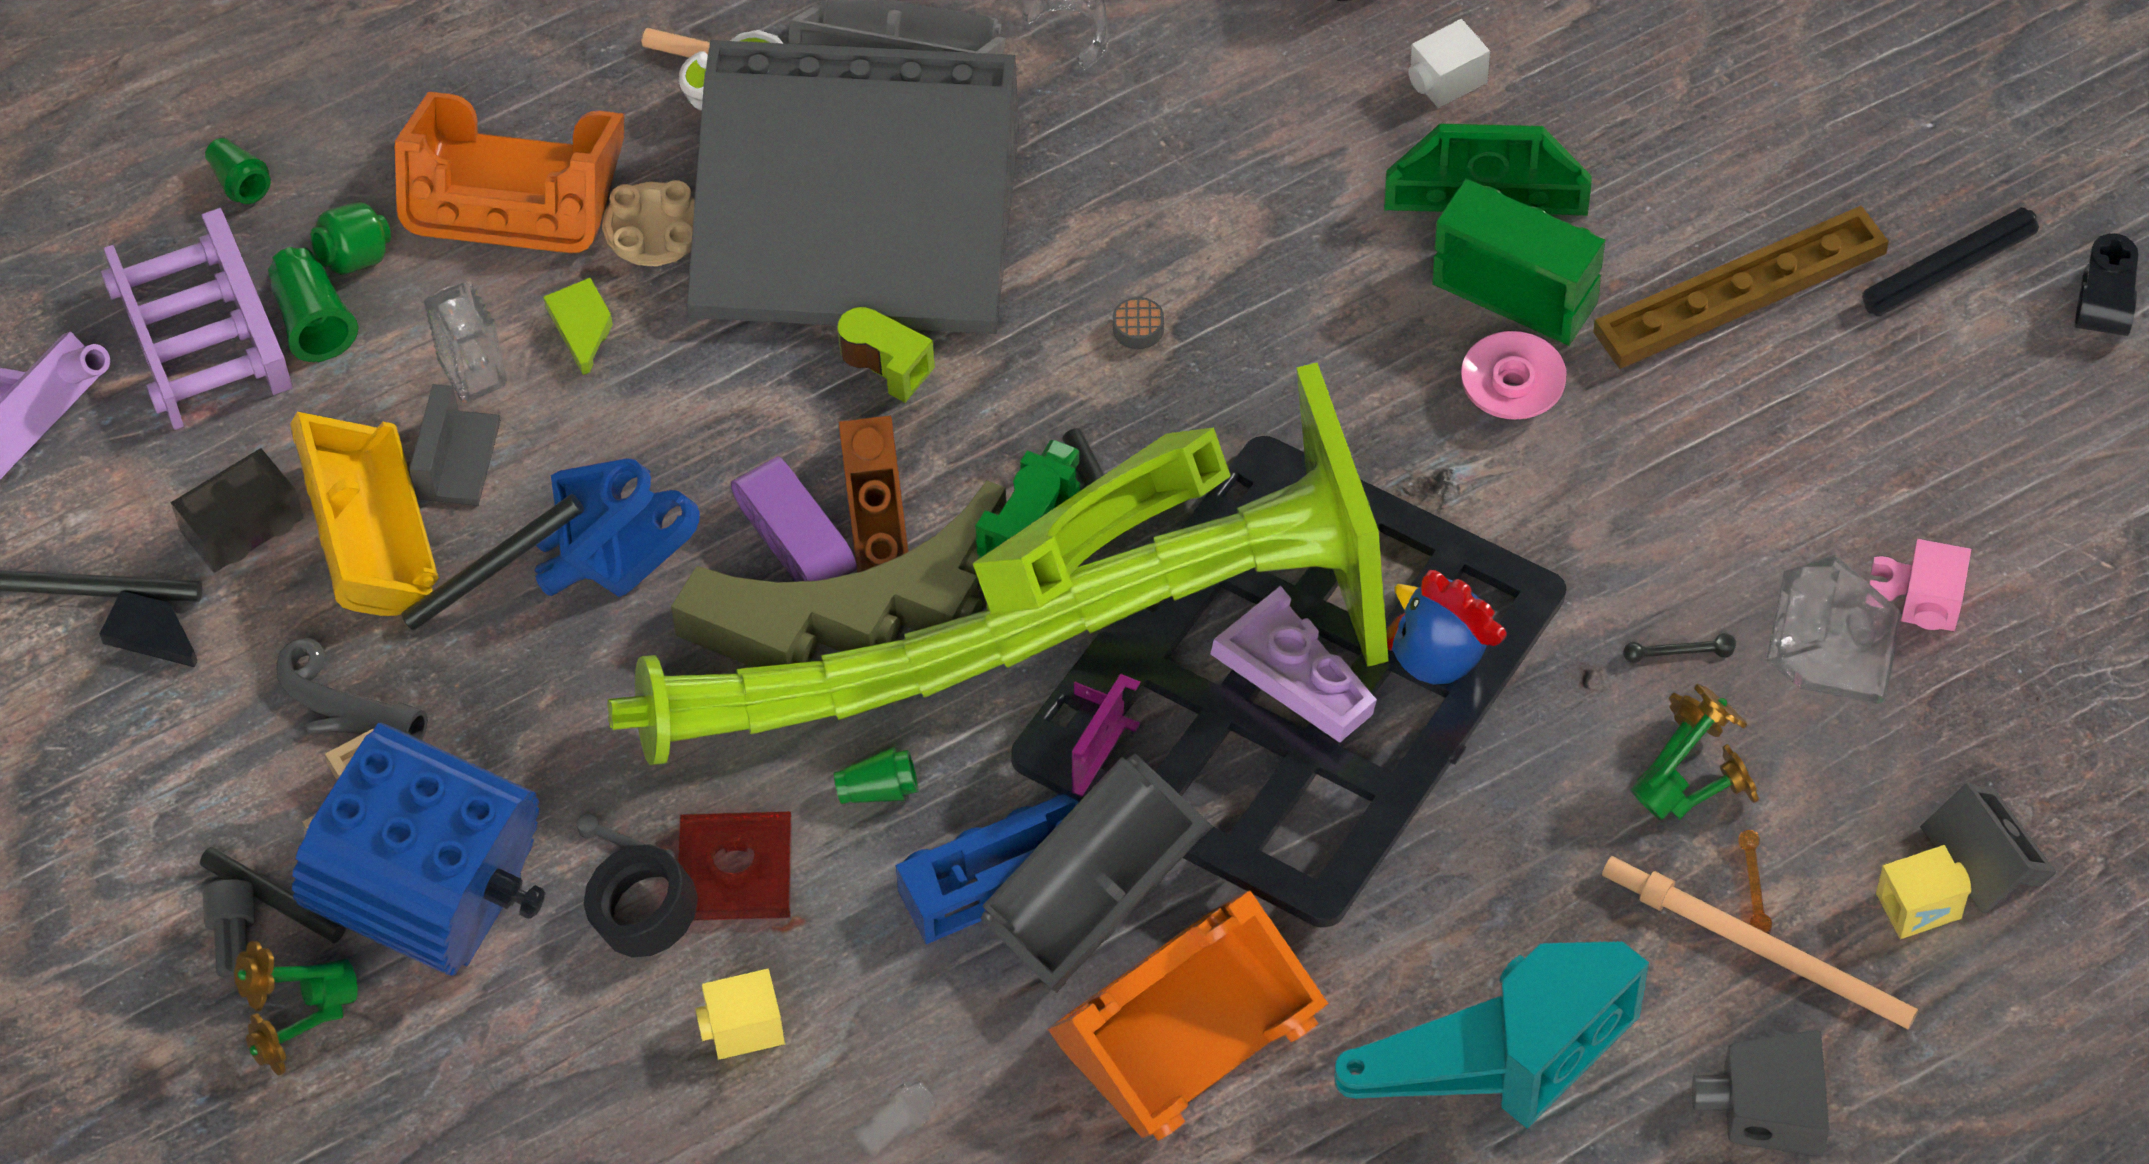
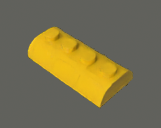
M297 412L290 423L291 433L296 444L307 494L310 497L319 540L325 554L336 602L341 607L355 612L379 616L402 615V612L432 592V587L439 577L397 426L393 423L382 422L377 428Z

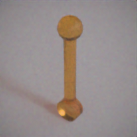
M1747 829L1740 833L1738 843L1745 850L1753 908V916L1750 919L1749 925L1770 934L1772 920L1764 913L1756 848L1760 844V837L1754 830Z

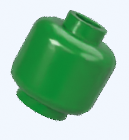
M362 202L351 203L323 212L317 219L316 227L310 233L311 246L317 261L322 266H328L333 272L340 275L373 267L380 263L386 252V244L390 243L391 231L386 218L382 214L377 215L368 204Z

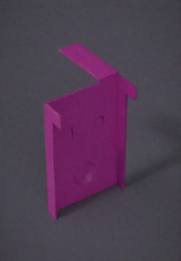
M1120 674L1108 694L1074 682L1075 695L1101 706L1072 750L1073 793L1083 796L1124 729L1127 728L1135 732L1139 727L1140 722L1122 716L1124 713L1122 692L1125 687L1136 691L1140 681Z

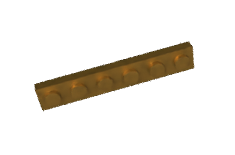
M1861 205L1595 319L1593 333L1617 367L1622 369L1883 256L1887 253L1889 241Z

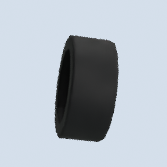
M651 844L633 845L611 854L595 869L586 885L583 905L589 923L615 952L629 957L653 956L670 948L686 934L696 915L698 896L691 877L667 850ZM651 877H664L669 882L667 895L661 906L647 919L629 925H618L613 920L616 904L622 894L633 884Z

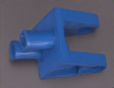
M620 459L560 470L552 474L551 482L554 505L570 494H573L581 502L584 512L536 545L543 552H548L560 545L561 552L560 555L536 565L535 572L538 575L535 578L539 587L547 595L553 596L568 588V586L587 578L594 580L618 597L629 593L694 534L700 518L697 504L676 490L651 492L649 490L651 487V471L635 459ZM637 477V486L629 497L621 499L623 487L628 481ZM680 506L682 515H677L673 524L662 529L664 516L672 508Z

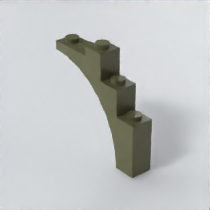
M986 480L967 507L934 537L901 557L862 572L820 581L770 582L737 578L696 566L671 605L676 636L751 667L810 662L815 654L818 642L838 651L857 649L895 641L900 625L916 631L981 612L983 601L978 599V577L973 563L977 561L979 556L977 554L975 525L985 510L997 515L1000 514L1007 503L1006 487Z

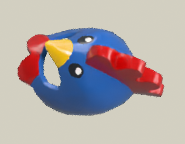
M1429 570L1423 577L1421 587L1397 584L1394 587V591L1405 613L1396 617L1388 627L1386 632L1387 647L1389 651L1394 652L1402 667L1417 680L1433 685L1452 683L1466 675L1478 664L1487 645L1495 646L1500 644L1507 636L1506 630L1493 620L1492 617L1495 613L1492 607L1471 592L1470 586L1462 580L1455 579L1452 581L1436 570ZM1406 628V634L1403 637L1402 630Z

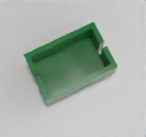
M1466 178L1436 223L1435 250L1437 253L1434 256L1432 285L1570 346L1598 304L1601 281L1599 272L1603 265L1605 239L1596 236L1586 228L1575 227L1548 215V213L1538 207H1530L1507 197L1493 187L1483 186Z

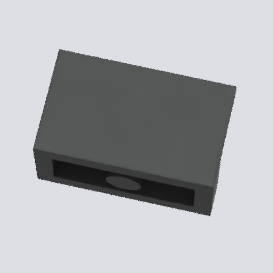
M432 384L409 470L417 500L479 506L501 419L500 415L459 411L453 386Z
M1964 784L1920 826L1935 848L1945 845L1954 863L1960 862L1964 866L1971 883V893L1969 895L1982 913L1991 911L2019 884L2041 887L2057 873L1994 787Z

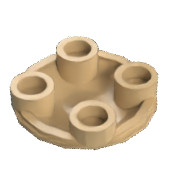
M672 180L667 183L645 182L633 186L623 184L614 188L610 193V203L604 211L602 230L607 245L620 258L636 265L657 267L673 263L690 253L695 199L691 196L690 187L682 181Z

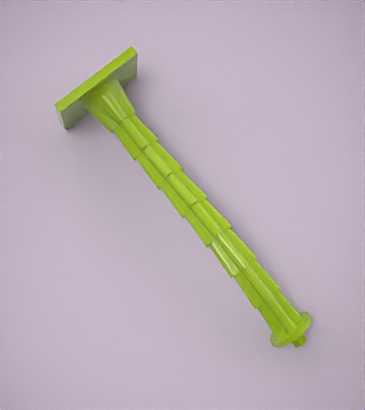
M1318 362L1296 368L1306 475L1292 485L1238 507L1237 514L1153 537L1154 543L1077 567L1069 576L1073 586L1041 609L991 614L988 604H986L987 610L906 633L903 640L821 655L822 661L736 669V674L664 676L660 661L656 655L641 656L637 660L635 669V696L607 700L609 727L612 730L638 728L641 746L648 764H665L670 753V742L747 729L749 734L752 735L837 715L838 720L921 693L926 698L1005 664L1009 668L1086 630L1090 634L1168 597L1173 596L1174 601L1252 568H1255L1256 572L1315 566L1333 569L1367 667L1388 662L1379 531Z

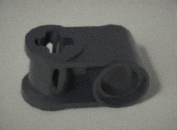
M2108 233L2094 241L2090 252L2089 264L2086 266L2082 276V285L2075 316V328L2129 336L2137 301L2135 284L2139 255L2138 248L2128 237L2118 233Z

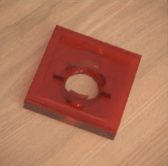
M791 811L680 814L678 862L693 880L698 896L696 915L693 921L791 918ZM723 848H725V853L732 851L748 853V848L754 852L753 862L742 872L733 874L725 873L718 869L714 864L713 857Z

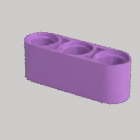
M777 456L731 481V489L740 509L795 582L820 581L848 575L856 571L855 558L847 542L781 457Z

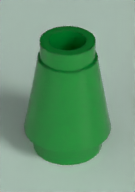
M218 138L208 145L205 151V158L230 200L242 204H253L266 195L270 188L271 179L268 167L262 160L231 143L226 138Z
M892 747L844 768V770L834 772L836 791L841 804L850 802L906 801V795L918 793L916 771L908 749L896 752L895 748Z

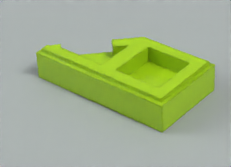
M588 278L543 296L545 308L582 375L590 373L594 365L593 359L601 342L606 340L613 325L610 311L592 279Z

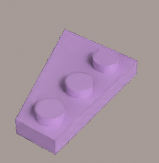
M1280 586L1213 640L1210 655L1340 743L1373 715L1377 699L1340 656L1329 654L1317 639L1319 633L1317 628L1308 618L1301 620L1290 607V596Z

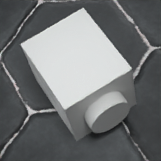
M1460 19L1412 44L1411 66L1408 69L1410 81L1417 92L1420 94L1425 93L1436 107L1440 108L1488 83L1490 50L1468 25Z

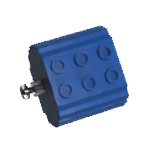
M377 723L374 730L365 736L308 826L305 838L298 848L295 859L298 862L293 869L292 876L295 878L292 883V891L295 892L293 898L300 907L444 974L456 975L462 965H469L502 908L508 909L516 902L521 905L519 915L531 919L538 914L545 899L543 888L534 885L527 892L521 889L523 883L521 871L526 857L532 849L534 842L532 836L537 830L538 822L535 820L539 815V808L537 807L539 799L536 798V793L389 725Z

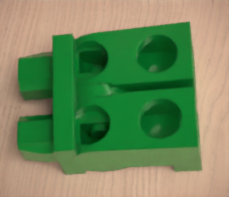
M1050 440L1041 455L1026 451L1020 461V470L1016 473L1013 480L1014 492L1000 514L997 515L985 510L975 525L977 554L979 555L977 560L1080 491V482L1076 480L1079 450L1059 441Z

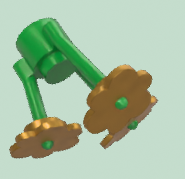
M1698 683L1694 689L1701 695L1703 699L1701 703L1687 695L1682 697L1679 694L1672 693L1669 697L1671 702L1669 708L1675 714L1674 719L1680 726L1652 765L1637 779L1638 782L1630 789L1637 800L1660 821L1670 812L1680 820L1694 806L1727 787H1730L1735 794L1744 791L1753 803L1759 801L1756 785L1748 774V769L1739 755L1733 752L1728 744L1722 747L1725 763L1720 765V770L1723 776L1686 797L1683 794V791L1689 787V784L1676 768L1703 735L1707 732L1712 736L1720 737L1723 732L1721 726L1725 727L1729 721L1743 729L1748 725L1737 714L1736 710L1727 704L1726 699L1720 698L1709 688Z

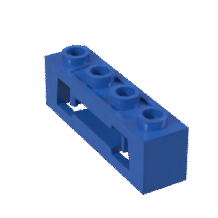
M1057 794L1055 798L1036 806L1017 808L1009 813L1005 819L984 828L975 827L959 834L955 840L937 848L918 850L909 855L904 862L895 865L898 893L924 942L929 944L982 921L980 918L986 910L982 905L1071 812L1079 801L1065 794ZM973 879L976 880V882H973V883H971V884L965 886V884H966L968 881L973 880ZM974 901L978 902V904L973 907H970L968 909H965L963 911H960L956 914H953L945 918V914L966 906Z

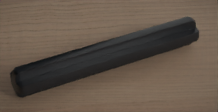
M2021 207L1867 288L1862 293L1865 309L1869 314L1880 317L2035 235L2039 230L2036 214L2032 210Z

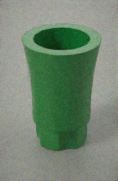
M288 247L280 250L272 257V264L268 268V274L271 280L272 292L279 305L285 324L291 353L296 358L306 362H322L339 356L353 344L357 337L358 322L341 301L324 267L308 248Z

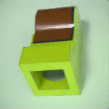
M866 307L853 308L840 317L838 321L840 354L843 361L856 368H869L871 371L886 378L888 394L906 403L935 368L933 340Z

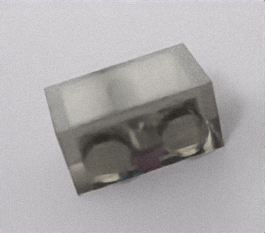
M262 448L171 502L181 534L213 573L229 564L241 561L250 551L274 536L285 534L294 524L304 519L295 488Z

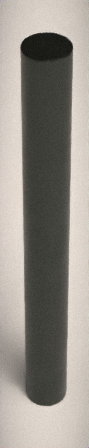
M570 494L402 612V618L411 630H416L584 512V508L575 495Z
M0 570V591L118 597L120 591H125L156 600L200 602L202 597V582L200 580Z

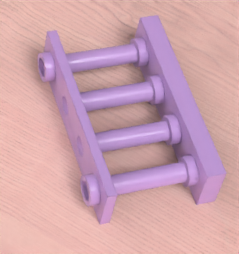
M221 208L202 214L207 235L199 237V243L123 269L114 245L104 248L110 267L101 271L105 286L111 300L119 297L122 299L155 381L146 384L151 401L157 414L167 411L174 430L184 427L176 403L182 399L251 375H255L256 379L265 376L273 395L293 388L284 355ZM207 262L209 266L219 264L221 272L214 274L215 280L140 306L137 305L131 290L132 287ZM223 299L224 303L234 300L237 309L230 312L231 317L153 344L146 325ZM235 337H239L240 341L249 338L253 347L246 349L247 355L170 382H168L161 364Z

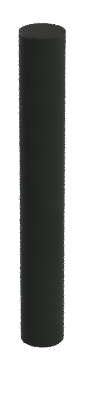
M214 847L207 848L202 854L200 866L224 880H242L251 883L254 887L255 898L328 941L337 943L344 935L346 927L298 906L297 901L293 898V893Z

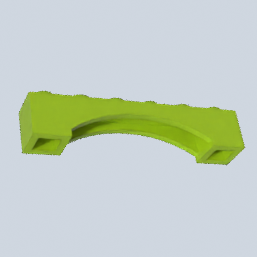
M1214 427L1164 434L975 561L973 566L991 614L1041 609L1073 586L1069 576L1084 560L1105 544L1169 508L1192 498L1202 497L1228 479L1231 475Z

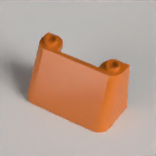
M428 91L395 139L396 210L398 219L404 228L420 236L564 253H580L589 248L600 228L623 144L624 113L590 111L582 115L576 123L573 131V144L478 134L476 111L470 102L454 94Z
M1249 890L1219 905L1059 1019L1047 1030L1060 1049L1141 1138L1153 1134L1156 1140L1159 1141L1186 1122L1181 1112L1188 1107L1189 1101L1271 1041L1286 1035L1290 1043L1308 1033L1319 1024L1314 1014L1329 1003L1253 893Z

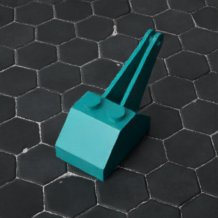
M1623 941L1540 943L1526 958L1518 955L1506 966L1499 979V982L1502 984L1500 996L1382 1040L1341 1053L1335 1064V1086L1344 1096L1356 1099L1500 1093L1501 1108L1528 1129L1640 1018L1649 962Z

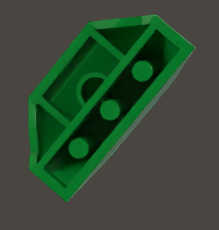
M1439 124L1386 170L1384 210L1443 212L1467 178L1480 185L1493 187L1503 195L1530 207H1538L1548 213V215L1588 216L1592 184L1591 175L1544 126Z

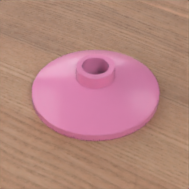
M1504 331L1486 336L1470 348L1462 363L1461 381L1468 398L1486 413L1504 419H1527L1546 412L1558 402L1566 385V367L1559 352L1546 340L1526 332ZM1509 383H1515V384H1517L1518 386H1511V385H1507V384H1509Z

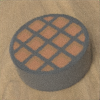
M1145 297L1126 299L1113 312V334L1117 341L1125 347L1132 349L1149 348L1155 345L1164 334L1163 310L1151 299Z

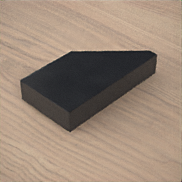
M120 591L99 633L102 643L195 667L197 658L194 649L171 604Z

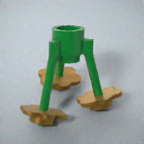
M258 941L249 942L246 951L240 952L236 959L234 969L235 984L240 996L247 997L249 1005L255 1009V1012L262 1011V1007L266 1003L267 994L273 992L275 983L300 981L301 994L306 1005H316L319 1011L277 1032L268 1020H263L258 1013L250 1016L251 1023L248 1024L249 1034L246 1036L249 1051L259 1065H270L274 1073L279 1076L286 1072L284 1064L286 1054L280 1044L323 1022L342 1019V1005L354 1003L357 999V979L354 968L347 959L309 966L274 967L273 953L268 948H262Z

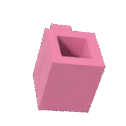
M1917 539L1911 565L1899 563L1889 557H1874L1871 575L1881 576L1889 581L1879 582L1870 580L1867 598L1875 602L1885 603L1894 600L1899 595H1905L1902 622L1917 624L1921 628L1928 630L1944 629L1955 632L1964 596L1971 549Z

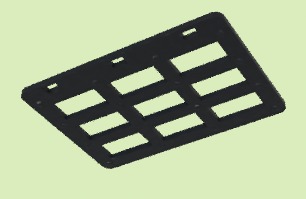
M1258 436L1251 439L1228 467L1231 476L1209 491L1180 529L1237 514L1238 507L1298 482L1306 475L1304 452L1270 436ZM1360 479L1378 531L1431 556L1410 586L1421 587L1423 577L1429 570H1436L1452 581L1458 579L1464 572L1516 598L1499 622L1507 632L1506 638L1502 643L1495 646L1487 645L1481 660L1470 672L1452 683L1433 685L1417 680L1408 673L1397 660L1394 652L1389 650L1388 662L1367 667L1348 611L1327 601L1339 586L1333 569L1317 566L1308 567L1296 585H1293L1267 571L1256 572V569L1252 568L1174 601L1173 596L1168 597L1162 601L1154 613L1143 609L1104 627L1013 743L1011 749L1012 766L1021 775L1060 795L1065 794L1080 802L1107 772L1100 768L1083 796L1072 792V750L1101 706L1075 695L1074 682L1108 694L1120 674L1140 681L1136 691L1127 687L1123 690L1124 713L1122 716L1128 712L1145 688L1198 714L1155 771L1181 797L1230 731L1284 757L1231 832L1227 834L1212 827L1183 858L1245 891L1250 890L1253 895L1313 926L1331 927L1339 923L1450 764L1456 765L1466 750L1464 744L1563 605L1566 595V584L1558 574ZM1236 481L1249 488L1239 503L1225 497ZM1281 586L1291 598L1290 607L1301 620L1308 618L1319 631V636L1359 655L1350 669L1373 696L1390 672H1393L1445 699L1392 773L1338 746V741L1312 723H1309L1305 729L1253 703L1252 701L1261 689L1234 670L1230 671L1219 686L1167 659L1221 588L1257 605ZM1400 601L1385 619L1386 632L1395 618L1405 613ZM1403 628L1402 635L1404 637L1406 634V628ZM1064 703L1077 711L1065 728L1051 721ZM1319 775L1371 801V804L1322 873L1315 879L1262 852V850L1315 776Z

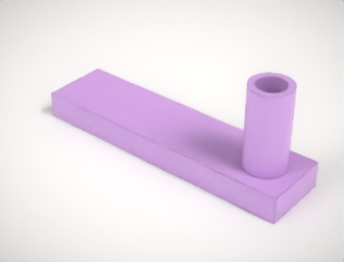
M71 331L64 333L0 398V479L91 384L107 371L110 365V356L104 347L97 344L84 346Z

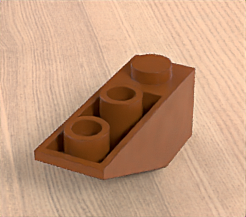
M891 415L838 422L857 573L901 557L909 552Z

